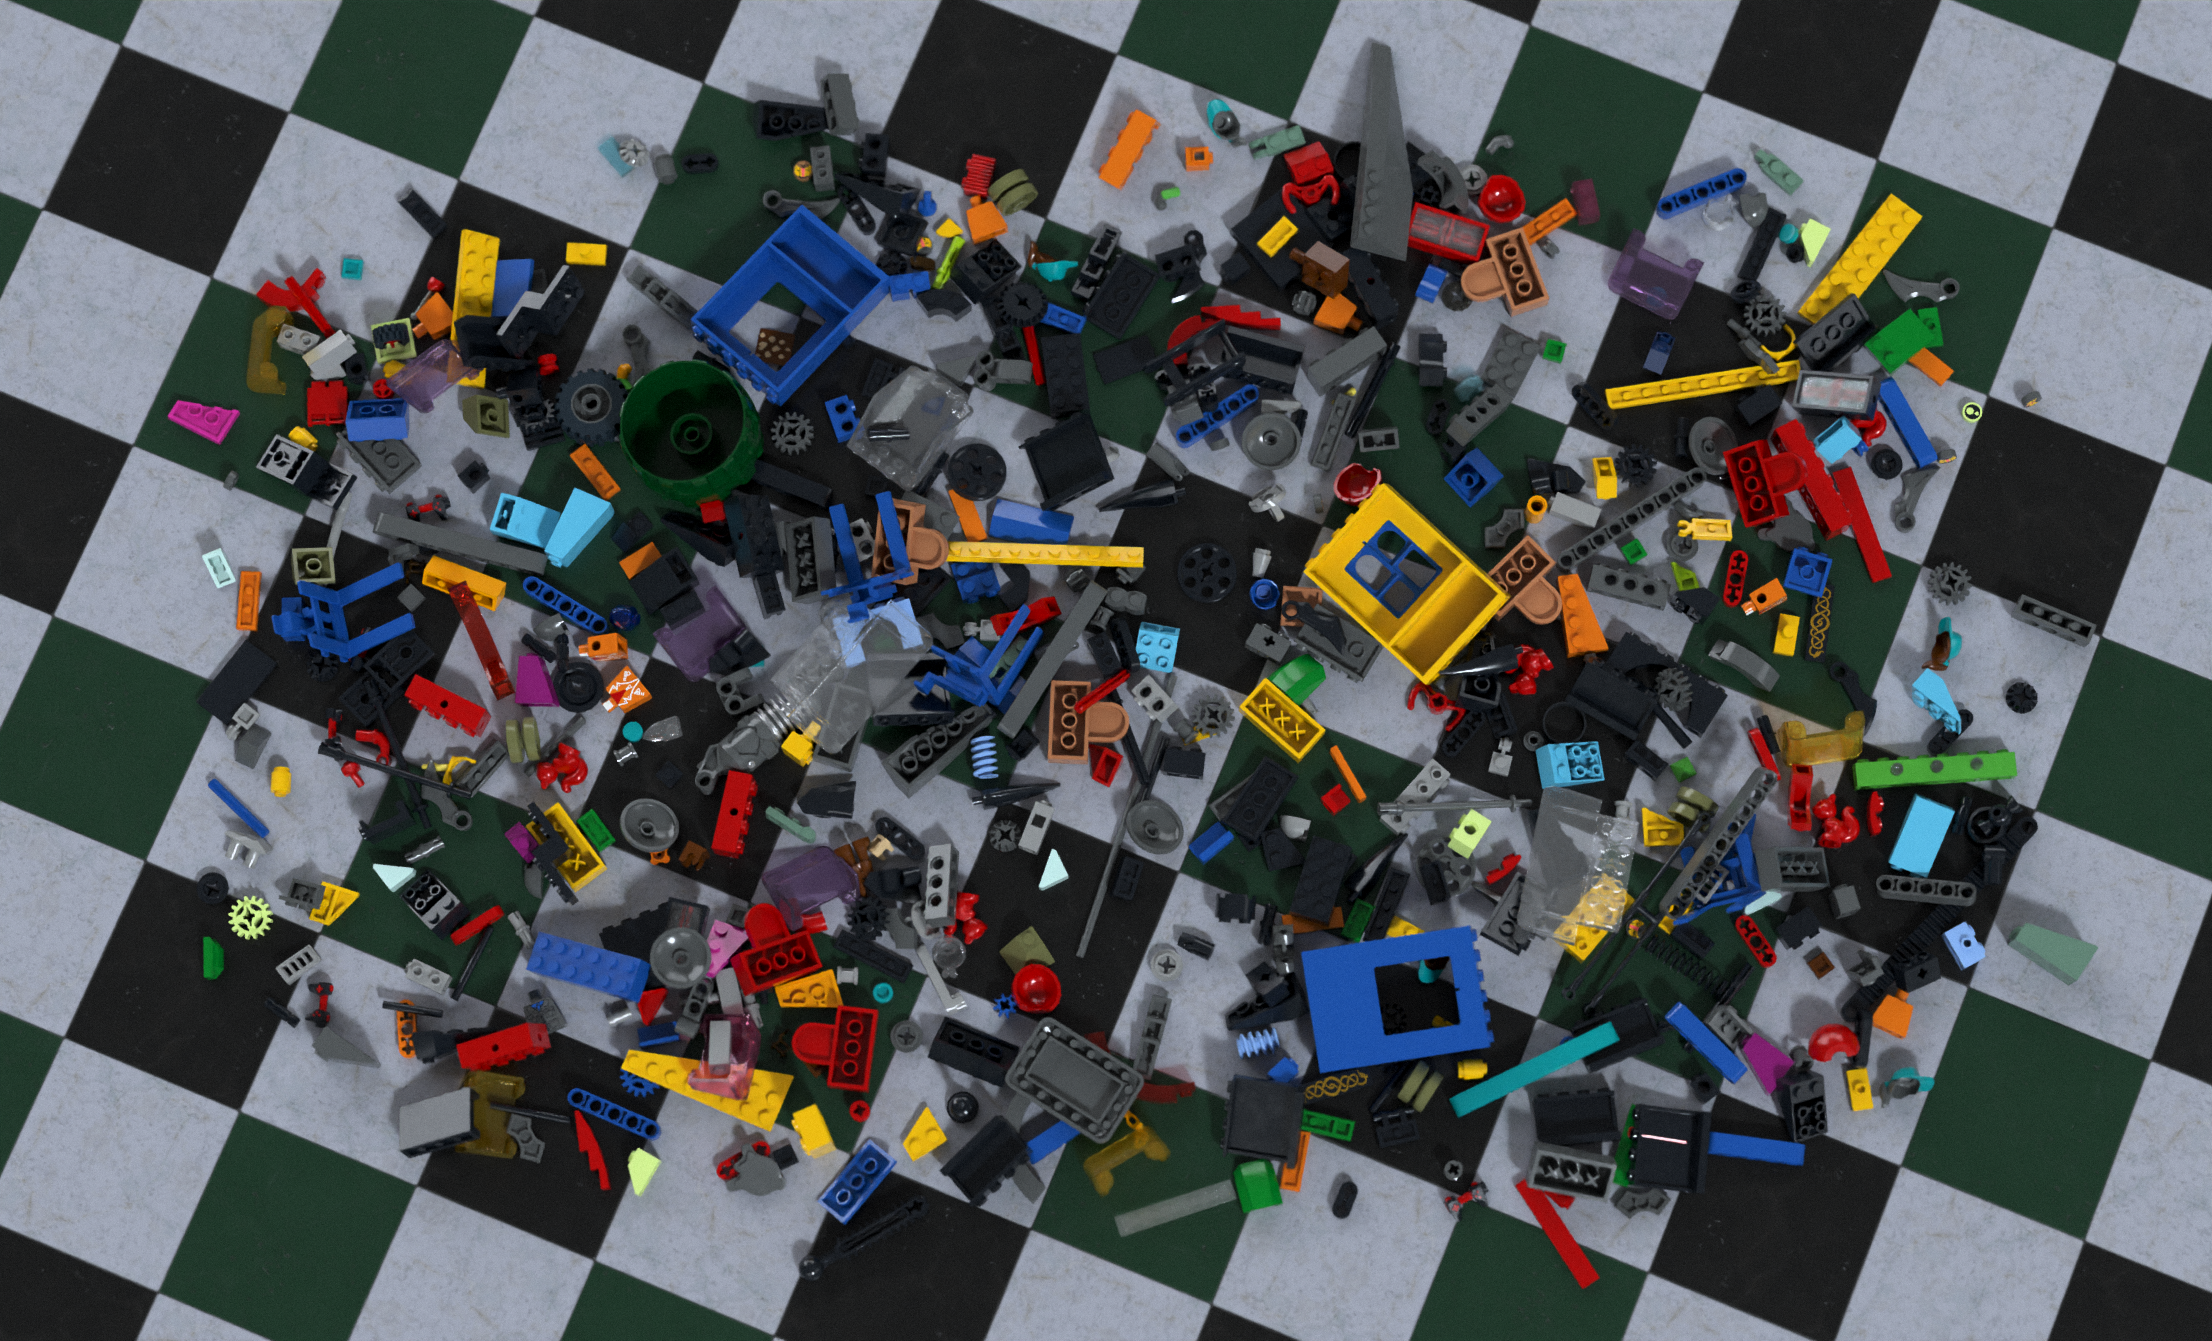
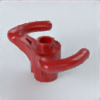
M1325 175L1319 183L1299 187L1290 182L1286 183L1282 188L1284 205L1291 214L1296 213V208L1291 203L1289 197L1291 193L1309 208L1321 201V195L1329 185L1333 189L1331 203L1338 205L1340 199L1338 182L1334 176Z
M1420 681L1413 687L1408 697V710L1414 709L1416 696L1420 691H1423L1428 700V710L1432 714L1439 715L1445 710H1457L1456 718L1445 727L1447 732H1451L1461 723L1466 709L1455 707V701L1449 700L1446 695L1440 692L1433 691L1430 684L1425 685Z

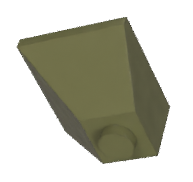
M474 395L462 400L463 420L476 434L510 438L507 399L499 400L495 397Z
M332 547L292 549L291 567L295 585L300 580L314 584L335 583Z
M1032 926L1016 936L999 951L1015 975L1021 968L1030 964H1041L1048 967L1055 962Z

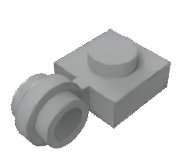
M981 620V627H977V623L966 622L965 626H963L965 636H976V633H980V641L1000 640V636H997L993 629L991 620Z
M244 703L232 717L237 722V725L234 726L232 724L225 732L227 738L236 741L242 733L240 728L243 727L248 731L258 720L260 714Z
M1509 737L1500 739L1498 749L1502 751L1501 753L1493 752L1488 772L1508 776L1513 757L1505 755L1506 751L1510 752L1512 740H1509Z

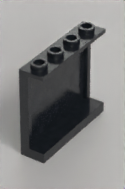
M1282 189L1232 227L1230 235L1279 293L1286 288L1287 283L1303 272V265L1289 258L1293 248L1296 247L1306 253L1317 241L1333 250L1335 245L1334 240L1329 243L1325 240L1305 214L1308 208L1304 204L1300 205L1297 201L1298 198L1291 193L1289 197L1291 203L1296 208V213L1291 214L1282 199ZM1285 216L1298 228V231L1270 258L1257 246V243Z
M1076 412L1070 416V419L1055 423V427L1052 429H1044L1039 432L1040 435L1037 437H1029L1024 440L1025 443L1018 446L1019 449H1026L1045 501L1040 503L1042 511H1054L1115 479L1090 414Z
M934 653L868 654L865 668L873 726L951 724L955 710L951 708L949 691L934 685L929 694L926 695L918 691L914 685L915 680L921 683L928 671L937 676L945 677L947 675L946 660Z
M668 902L658 905V909L654 911L649 909L639 914L640 917L632 919V917L624 919L620 922L621 925L616 927L611 925L603 928L602 933H599V937L604 949L638 958L650 964L651 949L659 937ZM648 975L643 992L661 989L667 985Z
M1235 1074L1232 1081L1229 1080L1227 1085V1092L1230 1093V1097L1225 1103V1111L1228 1114L1227 1118H1224L1222 1130H1225V1137H1222L1220 1149H1223L1222 1157H1226L1227 1153L1284 1162L1287 1163L1286 1168L1295 1169L1298 1162L1307 1086Z
M1636 1104L1632 1111L1634 1128L1630 1131L1632 1148L1628 1152V1159L1630 1160V1169L1628 1168L1626 1173L1628 1185L1704 1194L1712 1112ZM1642 1134L1685 1140L1687 1143L1681 1144L1642 1136Z

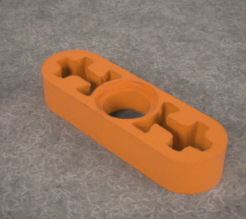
M402 1000L399 1002L402 1004L415 1006V1004L410 1000ZM397 1011L399 1052L403 1057L412 1059L416 1056L415 1049L410 1051L408 1055L404 1051V1048H407V1041H403V1038L410 1039L413 1032H418L417 1014L408 1013V1017H413V1020L401 1021V1018L406 1019L405 1012ZM405 1024L413 1026V1031L409 1035H405L402 1032V1027ZM410 1040L411 1047H414L413 1040Z

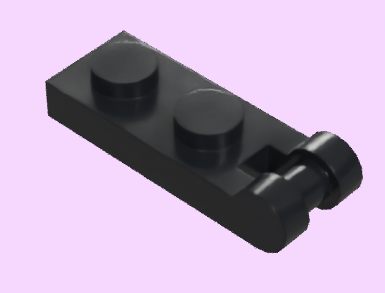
M411 188L407 191L408 194L403 198H399L397 202L435 239L448 226ZM412 200L416 201L412 206L409 205Z

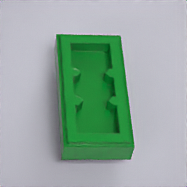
M1937 307L1917 310V317L1936 338L1925 348L1942 347L1944 344Z
M593 809L576 820L600 853L616 842Z
M1357 898L1341 936L1359 943L1375 906Z

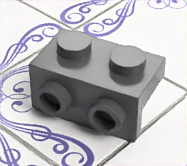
M293 878L288 896L280 895L279 899L286 901L285 905L297 908V904H299V909L310 911L311 908L319 910L326 886Z
M1860 949L1857 953L1862 962L1846 973L1849 979L1862 986H1869L1876 981V978L1884 974L1881 969L1883 965L1877 956H1872L1869 952Z
M1718 1005L1704 1022L1730 1050H1734L1745 1035L1751 1036L1754 1033L1749 1028L1750 1024L1737 1015L1736 1009L1730 1005Z

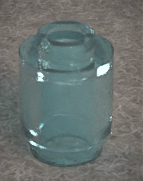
M1470 374L1456 384V388L1453 391L1460 401H1468L1483 390L1482 385L1484 383L1478 375Z

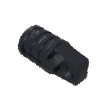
M1184 932L1177 943L1181 948L1207 961L1211 958L1216 944L1210 943L1205 939Z

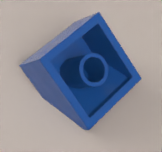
M1476 448L1467 453L1444 480L1469 507H1472L1504 476Z

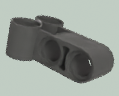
M982 350L977 354L976 362L981 369L974 373L973 380L982 390L991 391L996 386V383L1030 384L1033 363L1024 360L998 359L988 350ZM990 358V362L985 364L986 360ZM988 377L987 381L982 383L983 379Z
M703 978L699 983L692 986L683 1014L679 1017L674 1032L692 1039L698 1036L704 1022L703 1016L714 988L713 982L708 978ZM699 983H704L707 986L706 993L699 990ZM692 1002L699 1003L700 1011L693 1010Z

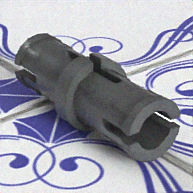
M438 836L425 844H419V847L405 853L404 857L410 866L424 857H430V854L444 848L445 845L441 837Z

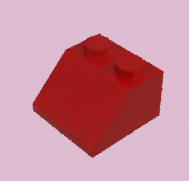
M1320 142L1283 154L1292 180L1299 187L1319 183L1325 175L1333 176L1334 174L1329 156Z

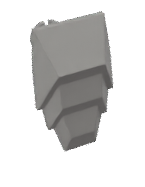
M228 830L224 833L231 840L225 857L237 860L243 845L249 848L243 865L248 868H255L260 853L266 855L273 851V848L263 838H257L250 834H243L233 830Z

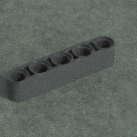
M1882 875L1876 882L1878 895L1886 899L1971 906L1976 901V888L1971 883ZM1882 884H1889L1891 886L1887 890L1880 888ZM1907 885L1911 887V890L1904 892L1901 890V887ZM1925 887L1930 888L1932 890L1928 894L1921 892V890ZM1945 889H1948L1952 893L1948 896H1945L1941 892ZM1968 891L1972 893V896L1966 898L1962 896V893Z

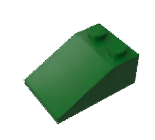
M1909 309L1866 342L1865 348L1887 374L1892 376L1936 338L1914 312Z

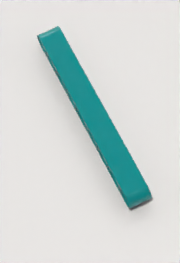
M1610 1021L1450 1098L1449 1101L1459 1118L1593 1054L1620 1039Z

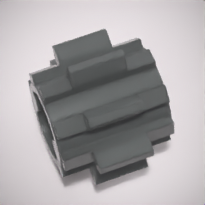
M1299 291L1298 295L1295 294L1292 301L1293 310L1303 315H1310V312H1314L1316 306V296L1306 291Z
M1073 567L1066 572L1067 576L1064 578V581L1074 593L1077 591L1081 593L1090 582L1080 567L1076 570Z

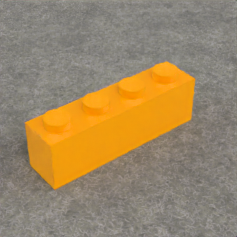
M433 555L423 572L422 584L492 611H496L505 595L506 582Z

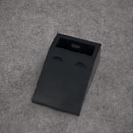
M995 239L956 264L949 278L976 305L981 300L990 296L1019 271L1022 266Z
M678 547L658 558L629 582L649 615L700 585L698 578Z
M429 869L399 896L441 940L450 934L471 913Z
M1808 1070L1776 1079L1777 1098L1792 1141L1796 1143L1828 1133L1824 1075Z

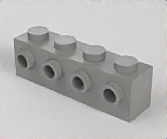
M1432 758L1396 800H1400L1403 804L1432 803L1437 797L1435 793L1440 788L1444 790L1450 783L1449 777L1451 774ZM1424 811L1404 812L1401 816H1396L1395 814L1382 815L1379 821L1398 836L1400 833L1405 834L1411 827L1409 822L1413 818L1417 820Z

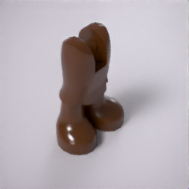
M868 836L852 842L853 848L860 860L859 863L855 861L850 843L833 850L836 857L843 858L847 864V871L851 874L855 888L861 898L867 897L866 888L863 883L869 872H874L872 860L869 859L867 847L870 844Z

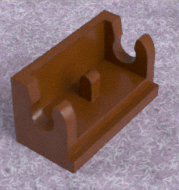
M689 840L678 860L686 868L691 865V861L692 865H696L699 862L696 866V871L702 868L706 859H709L710 854L707 849Z

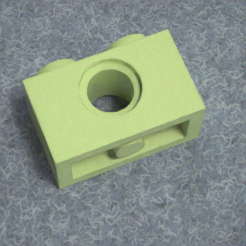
M1473 809L1470 810L1468 815L1464 813L1458 821L1460 827L1458 829L1454 827L1449 835L1451 841L1448 847L1468 859L1492 821Z

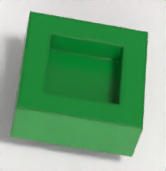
M1548 339L1542 359L1561 364L1567 344Z
M1638 538L1620 548L1621 553L1630 566L1648 555Z

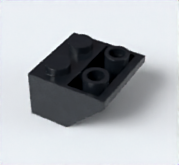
M1705 587L1676 592L1670 604L1673 605L1672 608L1676 612L1685 613L1689 616L1688 619L1691 622L1703 626L1721 598Z

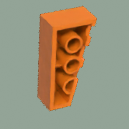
M1137 109L1129 114L1126 121L1128 125L1125 130L1122 129L1118 134L1117 139L1119 141L1116 147L1112 146L1108 153L1109 159L1107 163H1103L1098 171L1101 180L1119 190H1122L1133 172V163H1137L1142 157L1143 146H1147L1151 142L1153 129L1158 130L1161 125L1156 119Z
M1578 574L1558 576L1556 588L1562 599L1560 614L1567 658L1580 657L1591 653H1607L1608 645Z

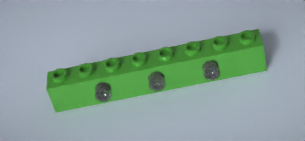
M2001 749L1997 750V753L1990 754L1989 751H1978L1976 755H1969V752L1957 753V756H1949L1948 753L1938 754L1937 757L1929 758V755H1919L1917 759H1909V756L1897 757V760L1889 761V758H1879L1877 762L1861 759L1857 760V763L1852 766L1854 790L2014 779L2017 776L2015 752Z

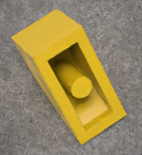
M1612 457L1592 458L1594 489L1597 499L1617 498V475Z

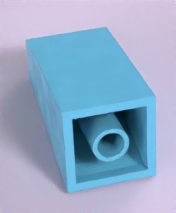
M574 488L544 550L548 557L547 559L550 560L552 565L561 568V566L568 567L613 517L615 511L611 503Z
M1914 793L1888 862L1892 864L1891 868L1901 872L1903 869L1910 871L1909 875L1915 878H1927L1955 813L1953 808Z

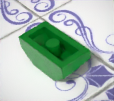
M203 937L204 978L208 980L217 979L224 969V949L216 939Z

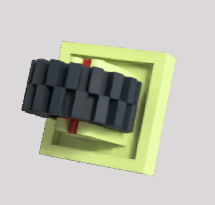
M410 318L371 325L378 364L390 362L392 359L398 361L417 357Z

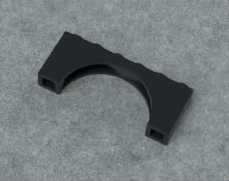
M1625 632L1607 660L1606 665L1611 668H1618L1622 671L1623 675L1645 667L1662 670L1677 668L1678 672L1683 671V677L1688 676L1687 683L1692 684L1689 690L1693 691V694L1689 695L1692 701L1689 702V715L1684 728L1701 738L1727 698L1726 691L1718 685L1713 686L1708 683V679L1700 674L1698 676L1695 675L1688 666L1684 664L1679 665L1674 662L1675 659L1669 654L1664 653L1663 655L1658 652V648L1653 644L1642 642L1637 634Z

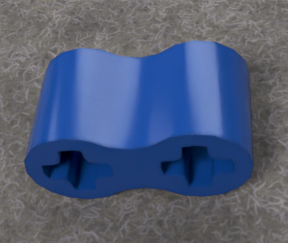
M1430 263L1415 296L1433 304L1448 271Z

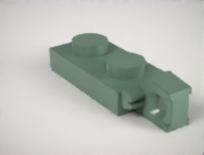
M1760 149L1755 154L1754 158L1761 163L1759 165L1762 169L1761 172L1789 196L1804 182L1799 175L1772 153L1768 155Z

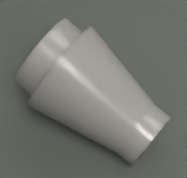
M1255 549V553H1253L1252 576L1264 578L1272 558L1270 556L1271 551Z

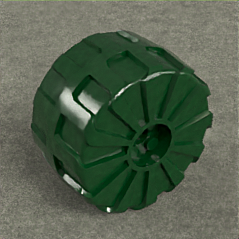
M693 359L692 361L676 362L672 360L660 364V367L650 371L645 376L642 375L633 384L634 387L627 396L626 401L622 403L619 412L621 432L619 434V442L634 474L654 494L665 501L672 499L682 502L686 507L697 508L700 507L701 503L716 500L722 502L733 496L732 491L750 481L756 472L755 462L763 452L764 437L761 432L760 417L751 397L730 373L725 370L721 371L704 360ZM697 434L695 439L690 440L691 435Z

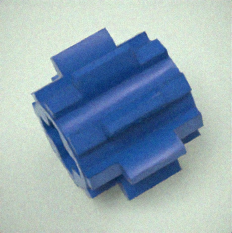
M1002 993L1000 1000L994 999L998 1005L993 1007V1010L999 1011V1018L1002 1015H1006L1007 1019H1009L1010 1013H1017L1013 1008L1017 1005L1014 1001L1012 1002V995L1006 998ZM1009 1002L1010 1009L1003 1011L1000 1004Z

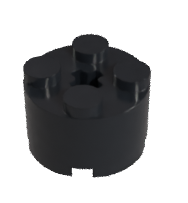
M1216 893L1215 918H1219V922L1231 923V919H1238L1240 924H1251V920H1255V895L1252 896V899H1248L1246 894L1225 893V897H1220V893Z

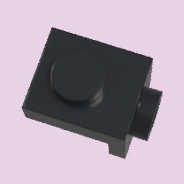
M1025 728L1011 744L1006 746V749L1009 751L1008 754L1011 758L1022 761L1029 756L1040 741Z

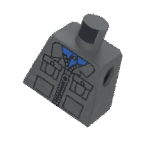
M539 989L528 993L531 1004L523 1007L526 1023L546 1024L548 1034L568 1026L550 996L542 999Z

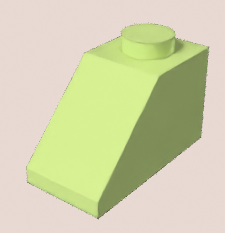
M1809 219L1807 224L1803 222L1799 230L1801 236L1798 240L1805 250L1804 258L1807 266L1810 268L1831 230L1812 219Z
M638 1148L637 1151L633 1150L630 1154L628 1168L635 1194L641 1197L661 1161Z

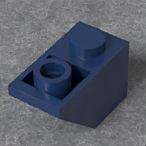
M1657 331L1643 368L1662 374L1675 337H1672L1669 333Z

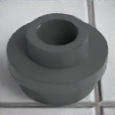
M1536 731L1528 732L1524 736L1523 744L1529 751H1535L1542 747L1543 737ZM1531 738H1536V739H1537V743H1536V744H1532V743L1530 742V739H1531Z

